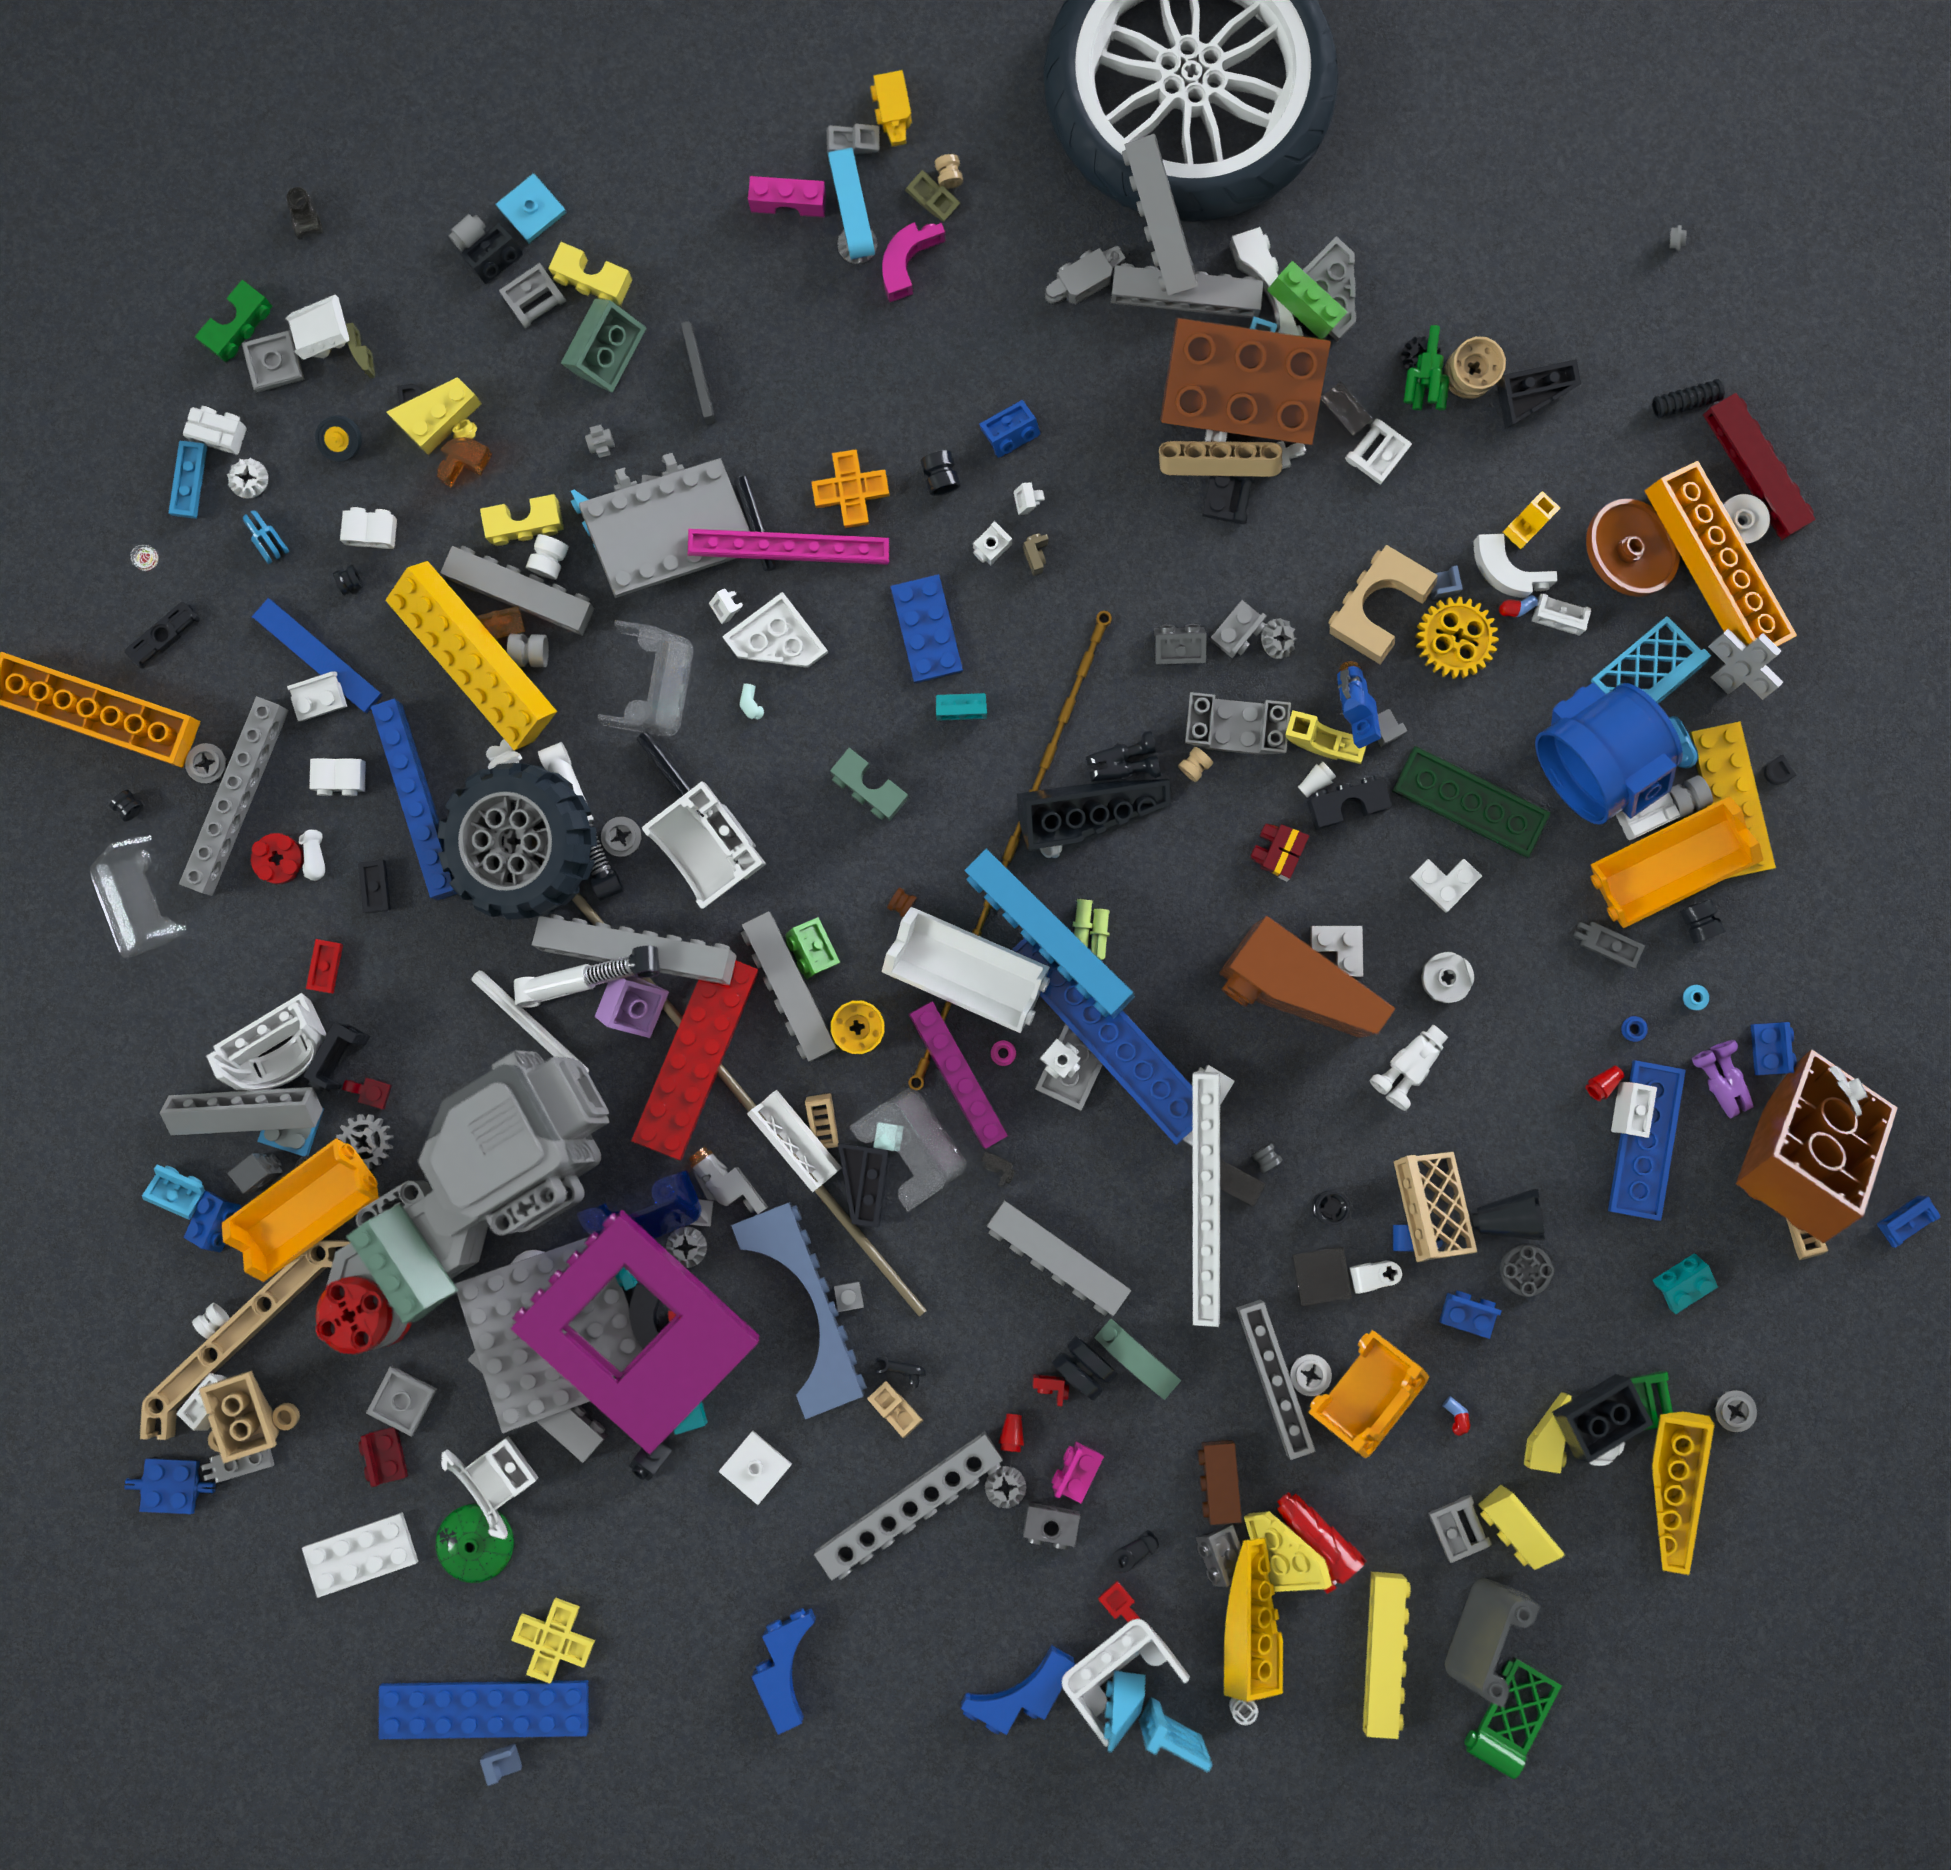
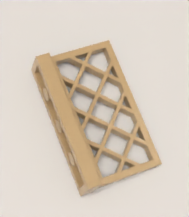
M1454 1152L1422 1156L1410 1155L1394 1161L1416 1261L1423 1262L1431 1259L1476 1253V1243ZM1441 1159H1447L1449 1168L1447 1174L1437 1167ZM1417 1162H1422L1429 1168L1425 1177L1420 1173ZM1433 1173H1436L1443 1179L1439 1188L1429 1181ZM1447 1183L1454 1189L1455 1195L1452 1199L1443 1192ZM1426 1186L1435 1193L1431 1202L1425 1197L1424 1189ZM1439 1198L1449 1204L1445 1213L1435 1206ZM1453 1208L1460 1214L1461 1220L1458 1224L1449 1217ZM1431 1212H1434L1441 1218L1437 1227L1431 1222ZM1445 1223L1455 1230L1451 1238L1441 1231ZM1459 1234L1466 1239L1467 1248L1465 1249L1455 1243ZM1437 1237L1447 1243L1443 1252H1438Z

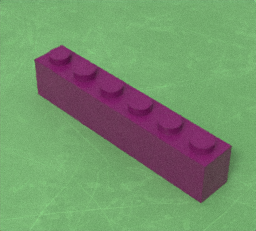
M933 1001L909 1013L911 1021L981 1146L986 1149L1007 1137L1008 1135Z

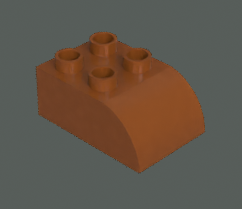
M1811 1049L1796 1063L1794 1073H1788L1767 1102L1736 1184L1742 1187L1750 1197L1764 1202L1787 1218L1797 1229L1804 1230L1820 1242L1825 1243L1863 1217L1897 1107L1863 1085L1868 1097L1858 1101L1862 1115L1856 1117L1855 1111L1851 1108L1849 1097L1838 1085V1080L1830 1070V1068L1836 1065ZM1841 1070L1848 1082L1855 1079Z

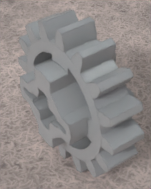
M359 1114L357 1115V1121L354 1118H349V1126H340L344 1133L336 1135V1138L345 1144H349L350 1139L351 1146L360 1157L364 1156L366 1152L374 1155L368 1159H362L368 1169H372V1162L376 1166H380L382 1164L380 1158H389L385 1151L386 1149H393V1146L388 1144V1140L394 1137L386 1133L390 1126H381L383 1123L382 1118L374 1121V1115L368 1114L365 1120L364 1115ZM361 1125H369L364 1131L355 1129ZM360 1137H367L366 1142L369 1146H362L364 1142Z

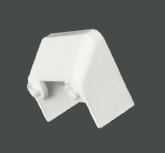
M1134 1619L1127 1623L1067 1671L1062 1680L1064 1691L1105 1747L1108 1745V1739H1104L1105 1728L1097 1716L1105 1710L1107 1697L1100 1686L1113 1676L1114 1670H1121L1141 1654L1144 1660L1152 1666H1159L1168 1661L1184 1683L1190 1678L1164 1641L1141 1619Z

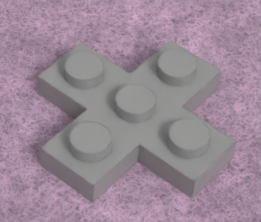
M1727 629L1708 646L1725 663L1711 678L1728 695L1745 682L1763 700L1783 683L1766 666L1781 650L1764 633L1746 646L1731 630Z

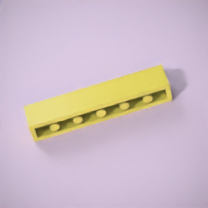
M1371 1572L1363 1731L1367 1737L1398 1739L1399 1731L1403 1730V1715L1400 1714V1704H1404L1405 1690L1401 1688L1402 1677L1406 1676V1662L1403 1661V1651H1407L1408 1646L1407 1635H1404V1624L1409 1622V1610L1405 1608L1406 1598L1410 1597V1583L1407 1582L1403 1574Z

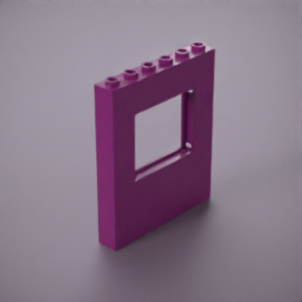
M621 1210L617 1215L612 1213L603 1222L602 1225L605 1228L599 1234L593 1232L584 1242L587 1246L581 1253L576 1250L568 1258L566 1263L569 1265L563 1271L558 1269L548 1279L551 1284L545 1290L539 1288L530 1298L532 1303L526 1309L522 1306L513 1315L512 1319L514 1322L510 1329L646 1452L651 1454L758 1344L759 1335L631 1217ZM624 1267L674 1312L676 1316L620 1372L568 1324Z

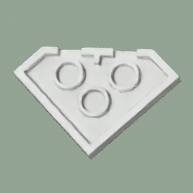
M783 592L722 636L740 659L809 668L828 653L827 649Z

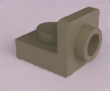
M1034 534L1028 537L1027 541L1023 544V551L1033 576L1043 573V565L1046 564V560L1042 550L1037 549L1048 545L1049 541L1047 534L1043 536Z

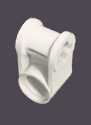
M1389 1260L1350 1267L1355 1293H1364L1381 1287L1395 1285L1402 1277L1400 1266ZM1388 1266L1390 1269L1395 1270V1273L1391 1274V1279L1383 1276V1272L1387 1271L1386 1267Z

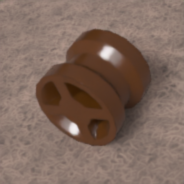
M899 887L889 902L887 909L899 912L900 917L903 918L910 907H913L917 897L907 895L904 889Z

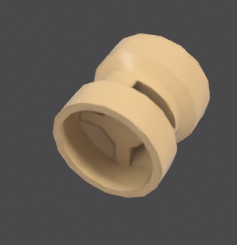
M947 154L935 160L936 170L940 174L938 177L940 187L943 185L946 189H950L963 183L962 173L958 169L960 161L957 155Z
M1194 747L1190 752V757L1182 760L1178 767L1188 778L1197 782L1201 778L1202 772L1212 766L1213 761L1201 749Z

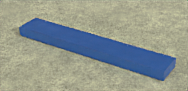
M268 598L252 616L320 675L332 671L337 672V680L341 684L343 694L366 714L371 709V706L375 705L383 694L271 599Z

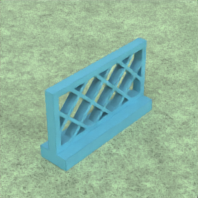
M1666 616L1593 677L1591 682H1594L1606 694L1612 692L1615 687H1606L1600 681L1605 675L1617 676L1616 687L1620 685L1621 676L1635 677L1634 685L1637 687L1639 677L1653 678V687L1642 690L1659 704L1708 662L1711 655L1705 649L1701 650ZM1666 625L1673 632V640L1659 639V630ZM1642 644H1654V656L1640 655V646ZM1658 644L1672 645V657L1658 656ZM1676 646H1687L1693 653L1687 658L1676 657ZM1624 659L1635 660V672L1621 671V662ZM1639 660L1654 661L1653 673L1639 672ZM1658 661L1672 662L1671 672L1668 674L1657 673Z
M1150 1697L1139 1719L1146 1749L1156 1754L1160 1746L1209 1772L1212 1763L1202 1735L1164 1715L1160 1702Z

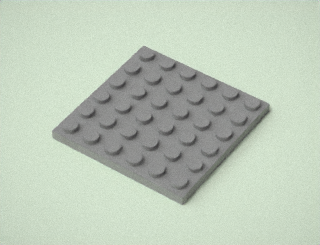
M588 1237L454 1284L458 1289L457 1295L502 1433L590 1402L588 1398L510 1329L514 1322L512 1319L513 1315L522 1306L526 1309L532 1303L530 1298L539 1288L545 1290L551 1284L548 1279L558 1269L563 1271L569 1265L566 1261L576 1250L581 1253L587 1246L584 1242ZM616 1277L568 1324L620 1372L643 1350L632 1331L629 1306L623 1288L619 1286Z

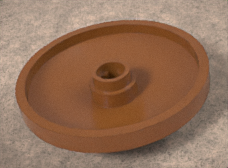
M1634 499L1616 500L1600 509L1588 526L1586 546L1589 559L1597 574L1611 588L1625 595L1643 597L1658 592L1674 578L1679 567L1680 553L1654 507Z

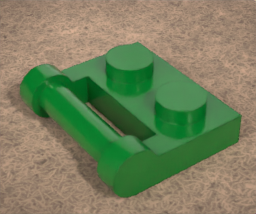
M1667 1371L1631 1377L1636 1391L1653 1423L1652 1426L1645 1430L1658 1428L1659 1424L1651 1387L1652 1383L1657 1384L1662 1414L1673 1413L1667 1380H1669Z

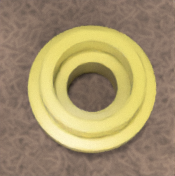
M468 419L458 422L452 429L455 440L457 442L472 440L475 437L477 427Z

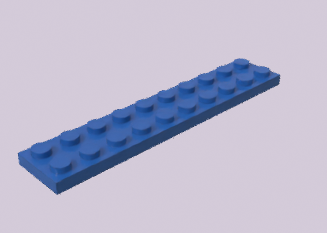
M1025 938L1020 941L1012 951L1050 967L1047 974L1050 982L1046 991H1041V998L1175 1145L1180 1143L1193 1131V1086L1123 1010L1114 1019L1110 1015L1105 1018L1095 1008L1094 1004L1096 1001L1092 997L1087 1000L1075 988L1078 984L1075 980L1067 981L1058 972L1057 968L1059 965L1055 961L1050 964L1040 954L1039 950L1041 947L1037 943L1032 946Z

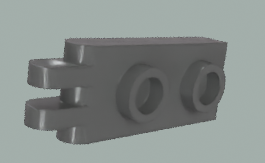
M1582 922L1578 923L1577 928L1586 931V933L1582 934L1575 931L1573 937L1582 941L1580 944L1582 947L1628 968H1636L1645 945L1594 922H1590L1589 925Z

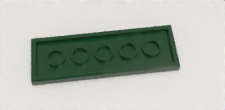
M1417 746L1413 747L1392 792L1526 858L1530 857L1551 812Z

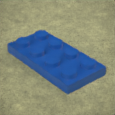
M939 574L891 586L914 684L963 672Z

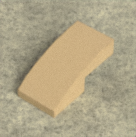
M887 1381L867 1398L902 1438L907 1437L923 1421Z

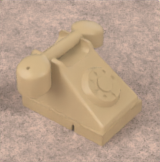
M252 1370L199 1389L206 1413L210 1414L208 1419L212 1431L208 1437V1444L211 1449L220 1452L223 1463L276 1446L275 1440L279 1434V1429L289 1430L299 1422V1410L291 1403H283L274 1411L272 1410L255 1380Z

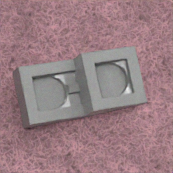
M855 124L851 128L829 125L827 128V153L851 147L854 154L879 152V126Z

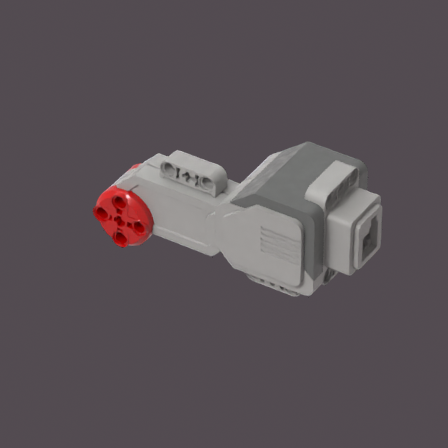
M515 1050L492 1064L493 1070L444 1099L418 1161L430 1185L423 1180L404 1182L362 1208L356 1216L358 1227L370 1219L371 1213L377 1216L392 1208V1206L401 1204L450 1279L479 1262L489 1226L498 1235L533 1231L579 1204L584 1198V1189L578 1177L596 1167L601 1161L600 1150L591 1134L609 1123L607 1117L609 1111L581 1061L574 1058L553 1057L544 1062L536 1052ZM415 1186L418 1189L417 1198L412 1193ZM568 1187L573 1192L570 1200L566 1198V1189ZM400 1200L403 1201V1202H399V1203H397V1204L395 1205V1201H400ZM504 1217H507L510 1223L508 1228H505L503 1225ZM351 1243L336 1251L327 1288L322 1293L317 1304V1336L336 1351L345 1354L362 1353L400 1342L409 1331L412 1323L404 1324Z

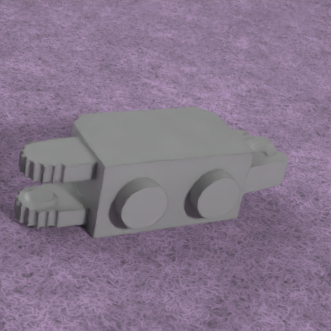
M1116 246L1103 252L1100 248L1095 251L1089 250L1081 255L1080 260L1075 263L1069 262L1063 265L1057 273V279L1046 288V301L1050 305H1054V303L1056 304V302L1067 298L1069 303L1077 304L1109 285L1115 265L1120 266L1125 262V256L1121 249Z

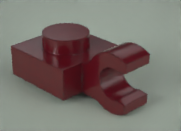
M365 1078L364 1084L345 1080L342 1090L360 1094L358 1100L360 1103L385 1109L392 1085L371 1078Z

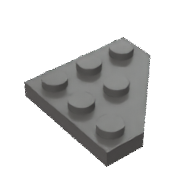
M1336 236L1303 271L1347 311L1345 316L1329 332L1338 342L1356 323L1354 252Z

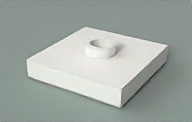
M752 1431L719 1472L758 1505L792 1463L755 1431Z

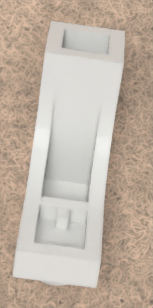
M1504 534L1478 535L1474 540V554L1477 566L1486 581L1500 592L1514 597L1527 598L1533 592V588L1534 591L1549 590L1557 582V571L1525 572L1513 566L1505 552Z

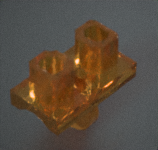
M519 606L476 616L495 639L525 632Z

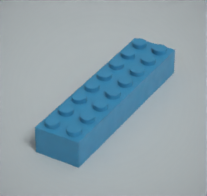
M987 849L964 870L969 876L966 879L979 894L984 891L986 893L984 898L996 911L1001 908L1004 911L1002 916L1015 929L1020 926L1023 929L1020 932L1032 946L1037 943L1041 947L1039 950L1040 954L1050 964L1055 961L1059 965L1057 968L1058 972L1067 981L1075 980L1078 983L1075 988L1087 1000L1092 997L1096 1001L1094 1004L1095 1008L1105 1018L1110 1015L1114 1019L1135 998L1134 993Z

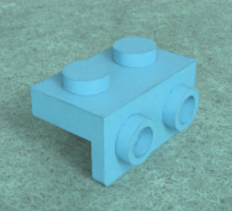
M156 1165L154 1168L156 1175L143 1193V1200L190 1220L205 1191L202 1182L193 1176H188L187 1178L180 1175L171 1166H165L164 1168Z

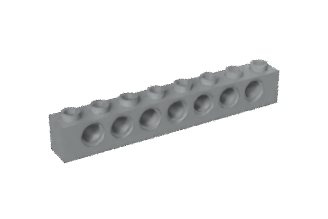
M256 696L181 877L180 885L213 896L289 712L286 708Z
M984 1431L817 1548L814 1556L831 1581L836 1577L841 1580L852 1572L850 1567L858 1562L862 1565L874 1556L872 1552L877 1548L881 1547L883 1550L895 1541L893 1537L902 1532L905 1535L914 1529L917 1520L922 1517L926 1520L938 1511L936 1509L937 1506L943 1502L948 1505L959 1496L957 1492L964 1487L967 1490L974 1487L980 1482L979 1477L987 1472L990 1475L1001 1467L1000 1462L1003 1461L1002 1455ZM975 1456L981 1460L982 1463L979 1468L971 1469L968 1467L966 1462L970 1457ZM957 1472L960 1480L955 1484L947 1482L945 1478L947 1473ZM933 1486L938 1489L939 1495L936 1498L930 1499L926 1497L925 1489ZM909 1501L914 1502L918 1507L917 1511L911 1514L903 1509V1505ZM887 1516L893 1517L896 1525L893 1528H886L882 1524V1519ZM869 1531L874 1535L875 1540L872 1543H865L860 1535L863 1532ZM850 1547L853 1550V1556L850 1558L842 1557L839 1552L840 1548Z

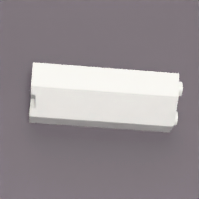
M910 907L901 920L897 938L886 953L882 972L1019 1033H1021L1025 1025L1030 1026L1036 1013L1033 1011L1041 991L1045 992L1050 982V978L1047 977L1049 966L913 907Z

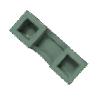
M848 748L830 770L834 776L832 781L842 789L846 786L853 791L851 796L863 805L866 802L873 807L871 812L880 820L886 818L891 821L909 799L908 794L889 779L878 789L867 788L862 780L870 765L851 748Z

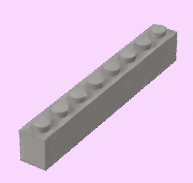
M549 914V917L540 916L538 919L532 946L540 951L599 962H610L611 960L614 961L615 959L629 956L632 954V949L636 947L656 946L658 948L660 973L730 985L737 955L729 950L730 947L727 945L715 943L714 947L707 946L704 941L696 939L684 942L682 938L674 935H667L666 938L658 937L657 933L651 931H643V934L634 933L635 930L622 926L619 927V930L611 929L610 925L596 922L595 926L588 925L587 921L573 918L571 922L555 914Z

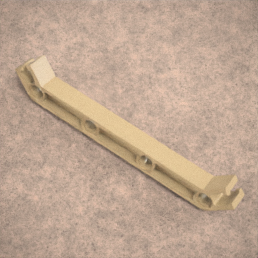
M321 1240L286 1265L158 1385L143 1401L140 1439H149L157 1436L158 1440H167L174 1437L177 1408L193 1394L209 1373L214 1374L318 1275L327 1267H332L336 1253L335 1248L346 1246L350 1241ZM319 1246L324 1248L326 1253L323 1260H320L316 1254ZM265 1297L271 1300L272 1306L270 1310L265 1309L263 1306ZM211 1348L217 1351L218 1356L216 1360L211 1359L209 1355ZM157 1399H160L163 1403L162 1411H159L156 1407ZM156 1418L161 1419V1434H159V1431H155Z

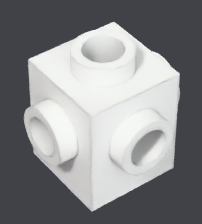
M1058 1039L1054 1041L1040 1058L1047 1065L1045 1070L1055 1079L1059 1076L1064 1079L1066 1075L1071 1078L1081 1067L1077 1064L1080 1060L1077 1056L1079 1051L1069 1042L1064 1045ZM1058 1057H1065L1067 1060L1066 1064L1060 1065L1057 1061Z

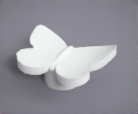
M505 739L501 741L500 746H491L486 752L487 758L491 761L488 769L494 768L497 764L519 763V760L522 759L521 755L515 752Z
M1837 1066L1830 1068L1838 1080V1085L1849 1097L1851 1108L1855 1111L1856 1117L1862 1115L1858 1101L1868 1096L1859 1078L1848 1082L1843 1072Z

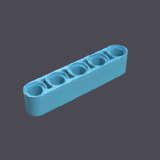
M851 147L828 152L850 258L852 260L875 255L853 149Z

